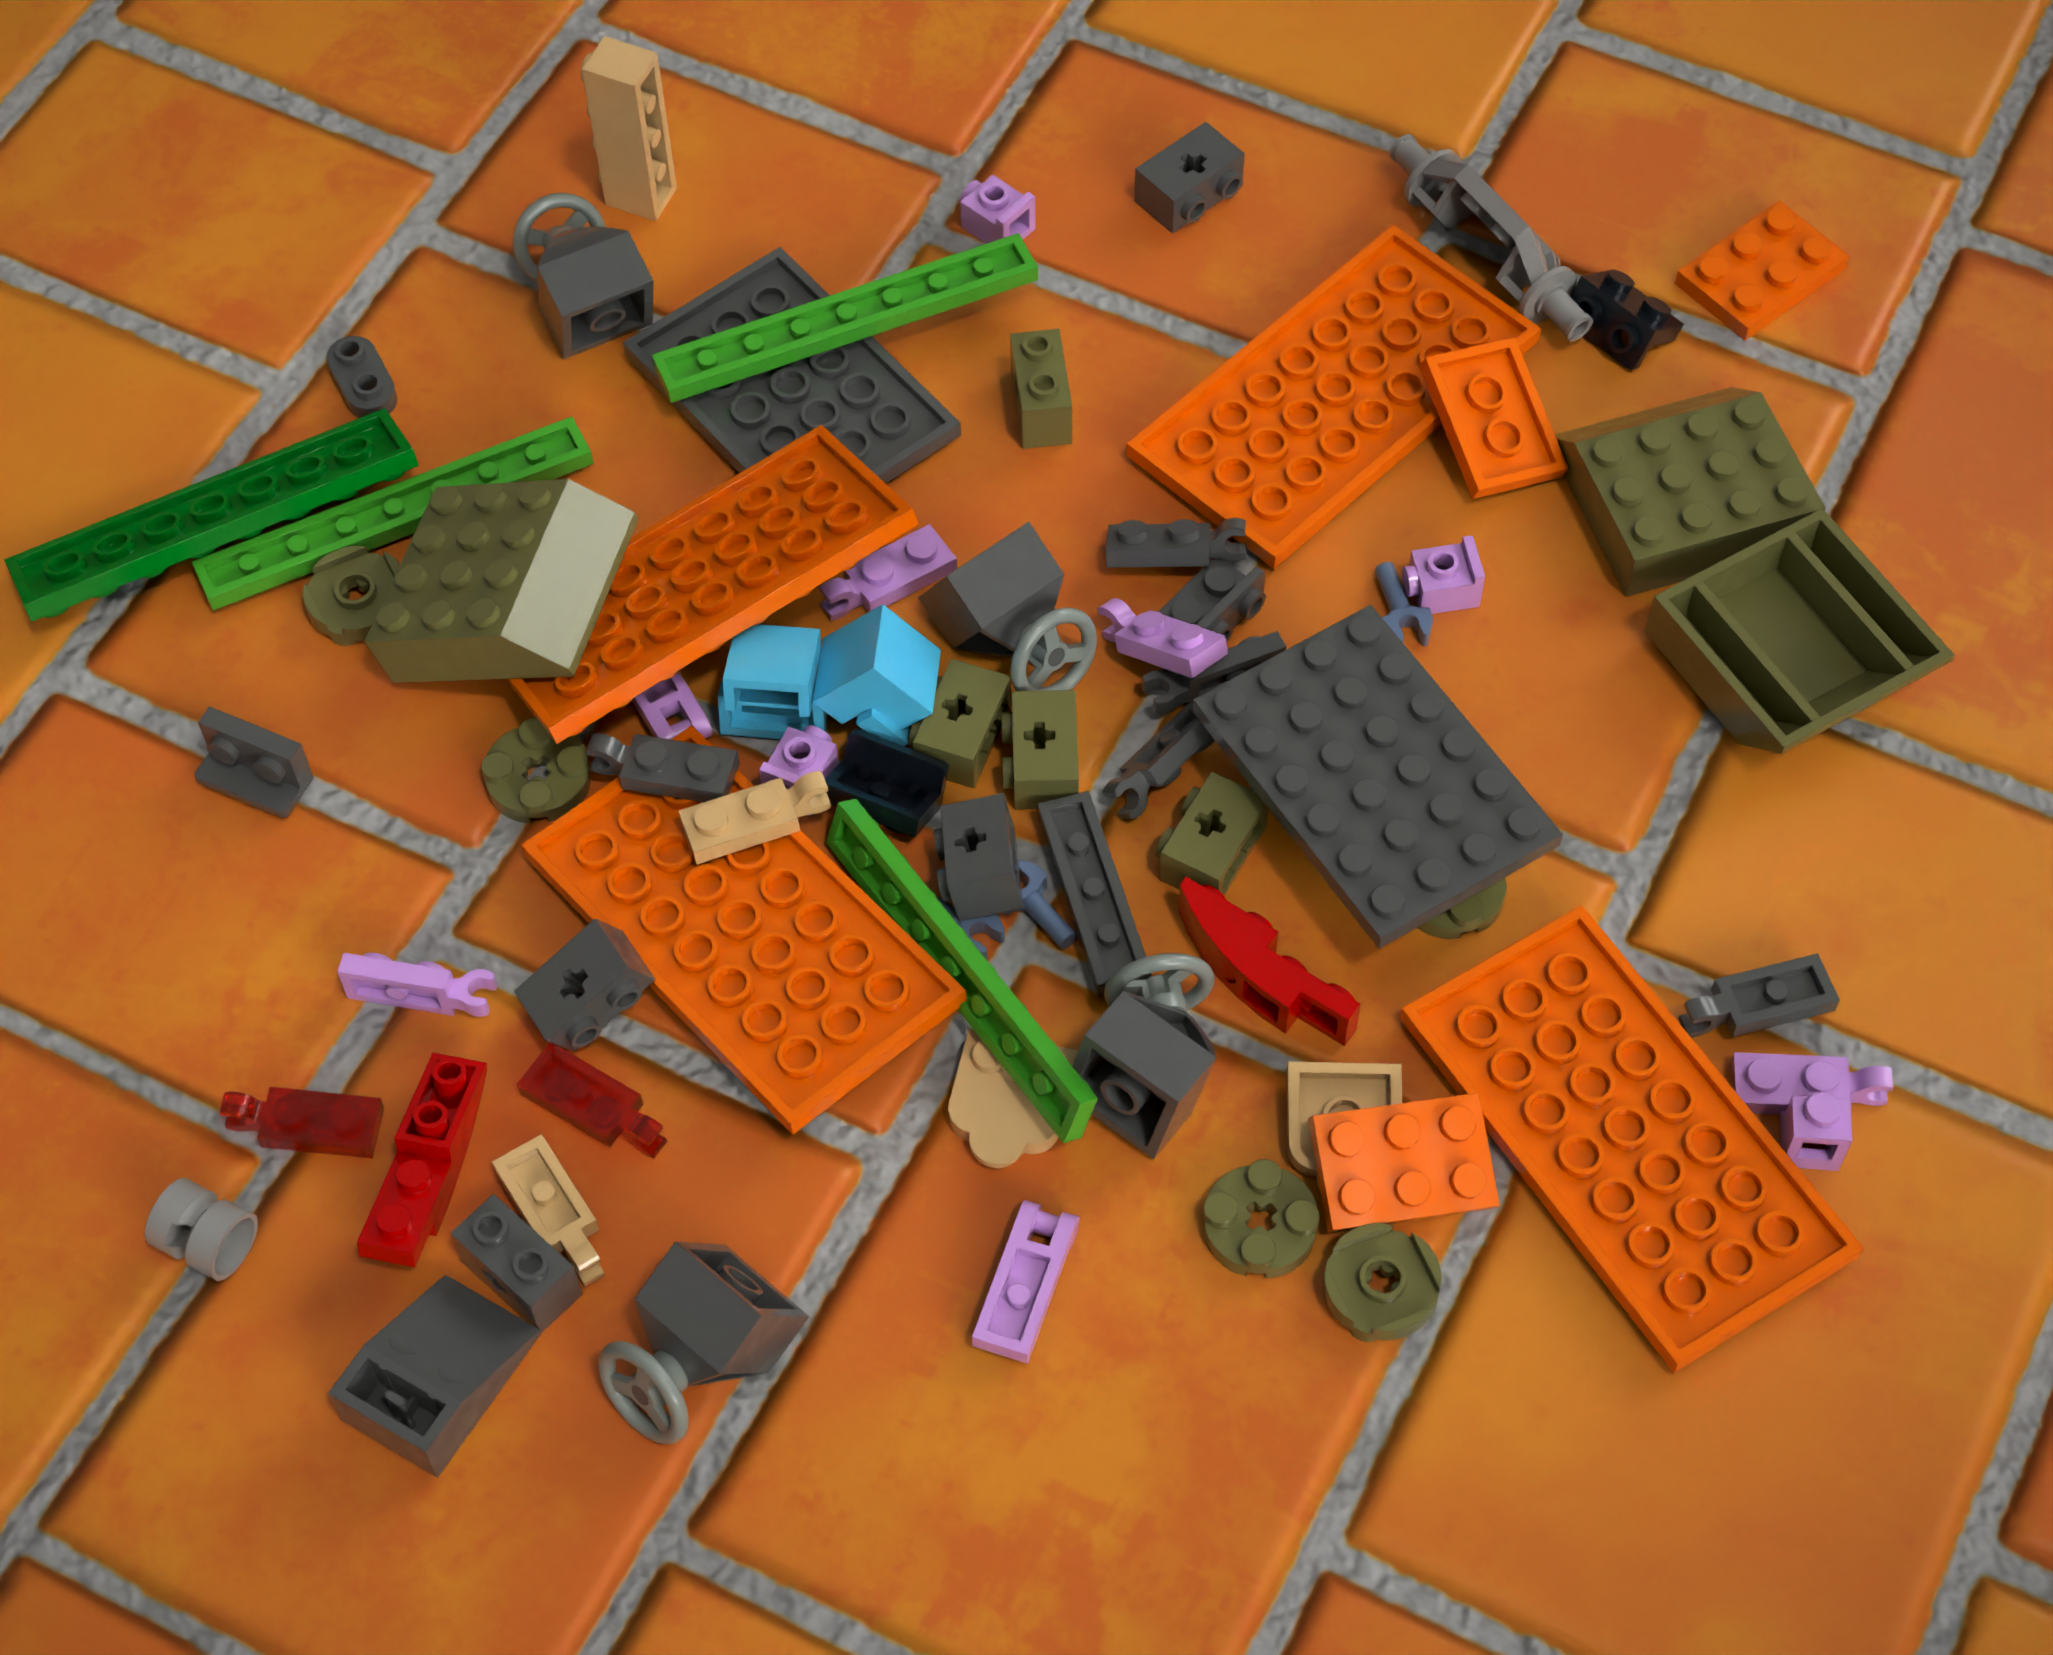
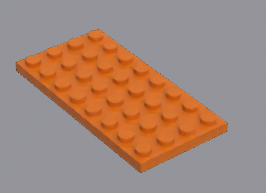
M1393 224L1127 442L1126 456L1217 526L1229 518L1246 520L1245 536L1231 537L1239 543H1245L1248 550L1275 569L1442 425L1419 367L1425 357L1515 337L1523 355L1539 341L1541 328Z
M820 425L630 539L574 677L505 680L555 743L558 744L568 737L581 733L589 724L612 710L627 705L634 697L660 681L670 679L680 669L706 653L718 650L726 641L749 627L764 622L769 615L795 599L807 596L815 587L838 573L853 568L858 561L884 545L896 542L904 533L919 525L913 508L824 426Z
M692 725L671 739L713 746ZM737 770L729 794L753 787L754 785ZM618 776L521 844L524 856L588 923L596 918L625 933L656 979L649 985L653 991L792 1135L960 1008L961 1003L967 1001L966 990L801 830L704 863L696 864L678 811L703 802L622 789Z
M1582 905L1401 1008L1400 1020L1457 1094L1479 1093L1485 1128L1488 1134L1673 1373L1860 1257L1864 1247Z

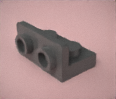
M1212 559L1209 566L1201 569L1158 612L1225 635L1227 643L1233 629L1244 618L1247 620L1252 619L1262 608L1266 599V594L1264 593L1265 571L1255 566L1247 575H1244L1224 560Z
M209 706L198 721L209 753L195 772L197 782L281 818L287 817L314 779L301 743Z

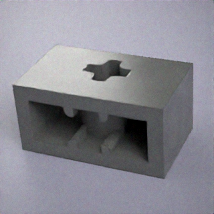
M1204 122L1135 168L1134 201L1173 234L1187 223H1193L1200 219L1205 211L1221 200L1229 199L1243 186L1245 153L1210 124Z
M1004 793L940 806L942 828L934 829V840L939 860L945 861V868L937 869L938 885L943 901L952 900L959 921L1022 909L1023 899L1016 832Z
M595 918L514 992L546 1041L575 1052L577 1049L593 1042L601 1033V1028L620 1011H624L636 1004L642 996V991L656 979L625 933Z
M492 1194L450 1233L461 1262L526 1322L540 1329L541 1333L582 1295L574 1266L495 1194Z

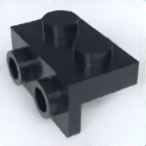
M1611 269L1581 276L1570 297L1585 313L1593 318V324L1584 336L1628 370L1640 367L1651 346L1674 341L1684 326V323L1671 315L1672 310L1666 303L1657 298L1644 295L1634 287L1633 279L1621 271Z
M855 728L848 735L844 759L825 778L828 786V792L826 793L833 806L837 807L839 802L857 799L877 823L885 825L893 832L916 837L940 810V806H942L949 765L934 757Z

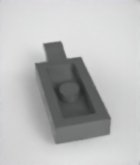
M1229 518L1221 522L1212 531L1211 523H1197L1192 520H1177L1171 524H1146L1138 520H1129L1120 524H1111L1108 527L1106 542V568L1209 566L1210 559H1225L1230 562L1243 561L1246 559V544H1234L1227 539L1231 536H1245L1246 520Z
M1278 631L1262 637L1252 636L1244 639L1237 646L1228 648L1226 656L1193 679L1181 674L1175 675L1165 670L1151 671L1142 677V690L1144 694L1154 690L1166 692V694L1159 695L1153 699L1155 715H1164L1170 713L1179 705L1193 703V699L1285 651L1286 645Z
M1188 703L1120 768L1122 775L1112 779L1104 787L1103 794L1106 797H1119L1124 791L1127 793V803L1117 813L1120 818L1134 819L1140 816L1147 806V793L1150 786L1163 787L1174 781L1182 771L1180 767L1193 754L1205 750L1215 741L1192 712L1193 703Z
M600 733L592 734L586 750L587 755L595 756L591 765V771L603 775H620L622 789L697 802H706L728 795L740 764L737 750L634 734L630 747L622 744L612 736Z
M1817 953L1717 978L1714 980L1711 988L1713 995L1697 997L1686 1001L1684 1006L1688 1014L1679 1016V1021L1691 1038L1704 1035L1723 1023H1726L1731 1036L1735 1037L1833 1012L1836 1010L1840 999Z

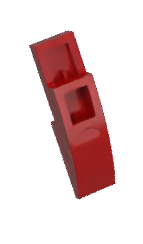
M1187 876L1180 883L1178 912L1188 935L1200 955L1225 986L1257 1015L1286 1034L1297 1018L1345 1046L1357 1030L1361 1005L1355 1001L1350 992L1338 984H1327L1310 974L1304 965L1295 958L1277 954L1278 931L1272 927L1266 918L1255 912L1247 913L1230 903L1213 886L1207 884L1200 885Z
M432 1052L395 1135L394 1140L397 1153L358 1238L359 1257L415 1268L428 1236H437L454 1192L473 1132L487 1074L486 1062Z

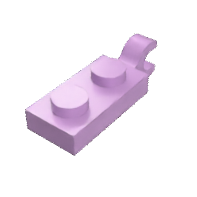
M929 524L861 559L853 568L843 571V578H834L822 584L820 592L826 600L821 602V608L832 621L845 616L860 605H863L868 612L882 604L887 607L957 569V558Z
M1112 598L1097 608L1098 614L1108 617L1113 623L1102 631V635L1106 640L1116 643L1117 652L1192 679L1228 654L1225 635L1201 628L1199 625L1189 624L1151 610L1136 616L1131 608L1118 598Z
M372 952L365 953L363 956L343 953L337 971L348 999L454 1016L456 1009L466 1011L468 1014L477 1017L489 1015L490 1008L487 999L473 997L472 995L478 989L496 990L498 986L495 974L485 969L471 970L460 978H453L451 970H446L444 967L433 962L421 961L416 964L392 961L387 956Z
M1734 1052L1731 1060L1732 1088L1754 1114L1780 1115L1781 1111H1786L1792 1095L1801 1096L1810 1092L1830 1093L1838 1099H1850L1851 1103H1862L1871 1106L1887 1105V1091L1893 1090L1892 1068L1870 1066L1855 1072H1849L1848 1057Z

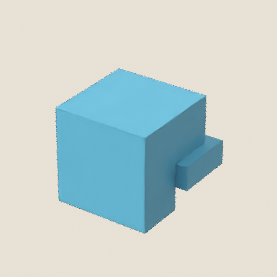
M882 604L822 638L812 702L841 724L857 717L856 725L864 731L905 746L908 744L911 725L933 714L941 649Z
M758 624L749 627L732 638L722 679L723 682L721 681L718 692L720 735L781 739L788 726L803 731L804 727L808 725L816 726L827 732V713L812 702L821 651L820 629Z

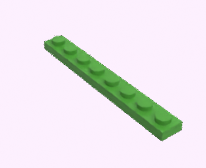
M1017 233L652 354L653 367L670 403L1037 281L1038 266L1020 234Z
M571 416L191 562L212 611L312 573V568L325 555L335 550L349 546H366L369 551L415 533L436 487L553 480L594 464L592 453L574 418Z
M852 799L839 802L826 844L864 892L966 990L967 1001L961 1003L958 1011L1063 1143L1082 1138L1098 1100L1089 1084L1081 1078L1060 1052L1055 1042L1047 1036L1028 1012L1026 1006L1018 1000L998 975L995 968L980 953L968 938L966 932L955 922L939 902L936 895L926 886L909 865L907 859L892 844L880 829L878 823L872 819L859 801Z

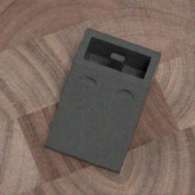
M444 1275L363 1345L328 1392V1395L342 1421L438 1478L539 1338L541 1330L449 1276Z

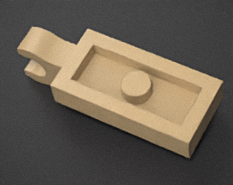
M814 771L800 777L789 789H786L781 777L679 810L678 812L695 862L700 864L800 831L798 817L824 812L831 808V803L826 793L828 792V786L822 772Z
M543 1135L535 1137L492 1161L491 1163L497 1177L525 1222L559 1253L564 1251L582 1284L586 1287L605 1276L603 1269L599 1265L601 1260L587 1237L599 1231L597 1221Z

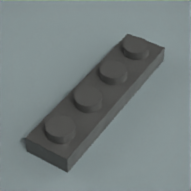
M1086 791L1037 803V814L1097 994L1101 996L1104 995L1105 986L1115 972L1135 960L1146 957L1090 792ZM1152 973L1143 975L1135 980L1148 979Z

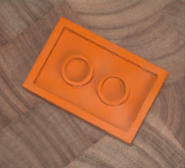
M1779 200L1678 270L1675 284L1746 341L1844 271L1850 256Z
M1515 337L1424 358L1419 367L1472 499L1564 476L1569 469Z
M1479 1093L1314 1115L1308 1119L1328 1233L1352 1230L1371 1223L1393 1224L1495 1209L1500 1206Z

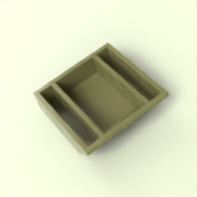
M1730 387L1555 434L1569 468L1564 477L1626 597L1682 582L1822 508L1824 511L1826 510L1825 505L1761 392Z
M570 479L436 487L364 642L393 683L574 677L639 518L634 511Z
M1823 508L1655 595L1645 629L1646 635L1740 745L1780 754L1952 662L1955 656Z

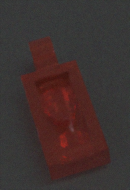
M549 1043L516 1084L520 1095L608 1147H611L616 1139L622 1135L638 1151L654 1159L667 1143V1139L659 1134L663 1126L653 1118L638 1112L644 1105L641 1094L553 1043Z
M269 1087L266 1102L245 1093L224 1092L219 1113L221 1116H227L226 1129L258 1131V1141L260 1146L264 1148L373 1159L384 1105L382 1099L377 1097Z

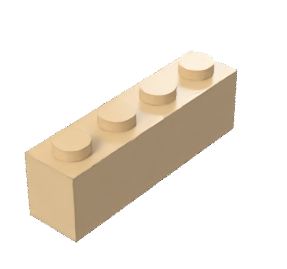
M604 36L594 52L587 54L584 58L580 70V78L585 86L587 97L586 112L591 120L593 132L592 146L596 150L599 166L598 180L602 183L605 205L657 221L677 190L657 52Z

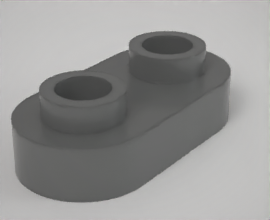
M348 336L334 342L328 349L327 363L331 376L350 412L355 417L361 418L385 408L390 414L397 405V394L393 380L374 345L368 339L360 336Z

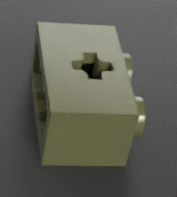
M1060 329L1011 333V376L1023 449L1072 444V401Z
M951 658L943 677L938 676L933 714L912 725L908 747L946 762L949 765L947 781L975 789L1002 728V713L1009 712L1011 708V676Z
M1076 690L1012 691V712L1002 713V744H1013V757H1003V789H1014L1015 810L1037 809V803L1079 793Z
M1211 771L1201 789L1193 787L1188 793L1181 810L1183 818L1176 829L1168 827L1158 843L1156 856L1160 858V881L1180 890V883L1187 876L1200 885L1207 884L1213 886L1225 895L1267 826L1268 807L1255 791Z

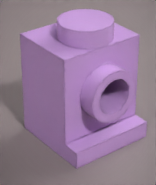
M993 174L983 183L977 180L970 182L963 190L960 198L961 227L985 244L1017 233L1024 239L1036 229L1035 196L1030 192L1023 195Z
M1473 535L1463 537L1462 543L1411 550L1409 566H1403L1402 580L1406 596H1414L1417 607H1428L1432 614L1480 607L1485 574Z
M808 725L804 727L803 731L788 726L767 763L763 762L759 769L761 784L782 777L786 789H789L800 777L814 771H821L825 779L838 765L837 746L835 743H832L830 735L821 728Z
M1810 1092L1801 1096L1792 1095L1786 1111H1781L1779 1115L1780 1146L1798 1168L1839 1171L1852 1143L1851 1100L1838 1099L1826 1092ZM1803 1143L1826 1144V1150L1801 1147Z

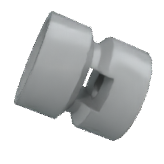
M185 1177L174 1181L159 1196L150 1211L144 1235L148 1244L176 1259L185 1258L186 1264L216 1281H221L232 1275L245 1260L257 1235L258 1220L256 1215L227 1199L218 1201L215 1193Z

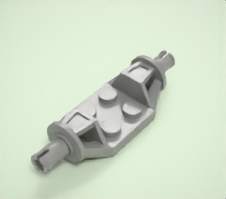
M1406 134L1396 140L1390 149L1389 156L1409 175L1404 188V196L1408 203L1415 207L1426 206L1448 229L1453 228L1475 214L1511 251V254L1495 278L1520 303L1518 312L1535 324L1549 318L1564 332L1571 342L1583 337L1590 330L1593 318L1585 313L1570 297L1576 287L1577 277L1575 272L1571 268L1561 266L1560 258L1468 164L1461 162L1456 152L1444 149L1430 155L1417 143L1411 134ZM1531 284L1529 289L1524 293L1522 289Z

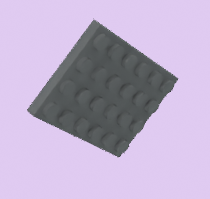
M778 247L624 341V353L668 399L654 370L652 354L830 295L781 247ZM872 336L672 403L739 473L822 425L883 482L888 483L961 436V423Z
M1372 605L1359 610L1193 699L1192 712L1378 949L1561 845L1563 833Z

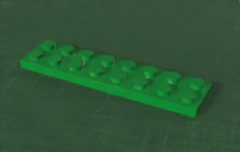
M384 408L6 558L4 561L31 622L42 617L52 618L61 615L72 605L92 597L102 598L115 592L119 586L139 578H152L160 575L167 567L186 559L205 557L212 553L216 547L236 539L252 538L261 533L264 528L286 519L294 520L304 517L315 507L333 500L340 501L351 498L362 488L380 481L396 480L403 476L407 470L415 468L419 464L412 446Z

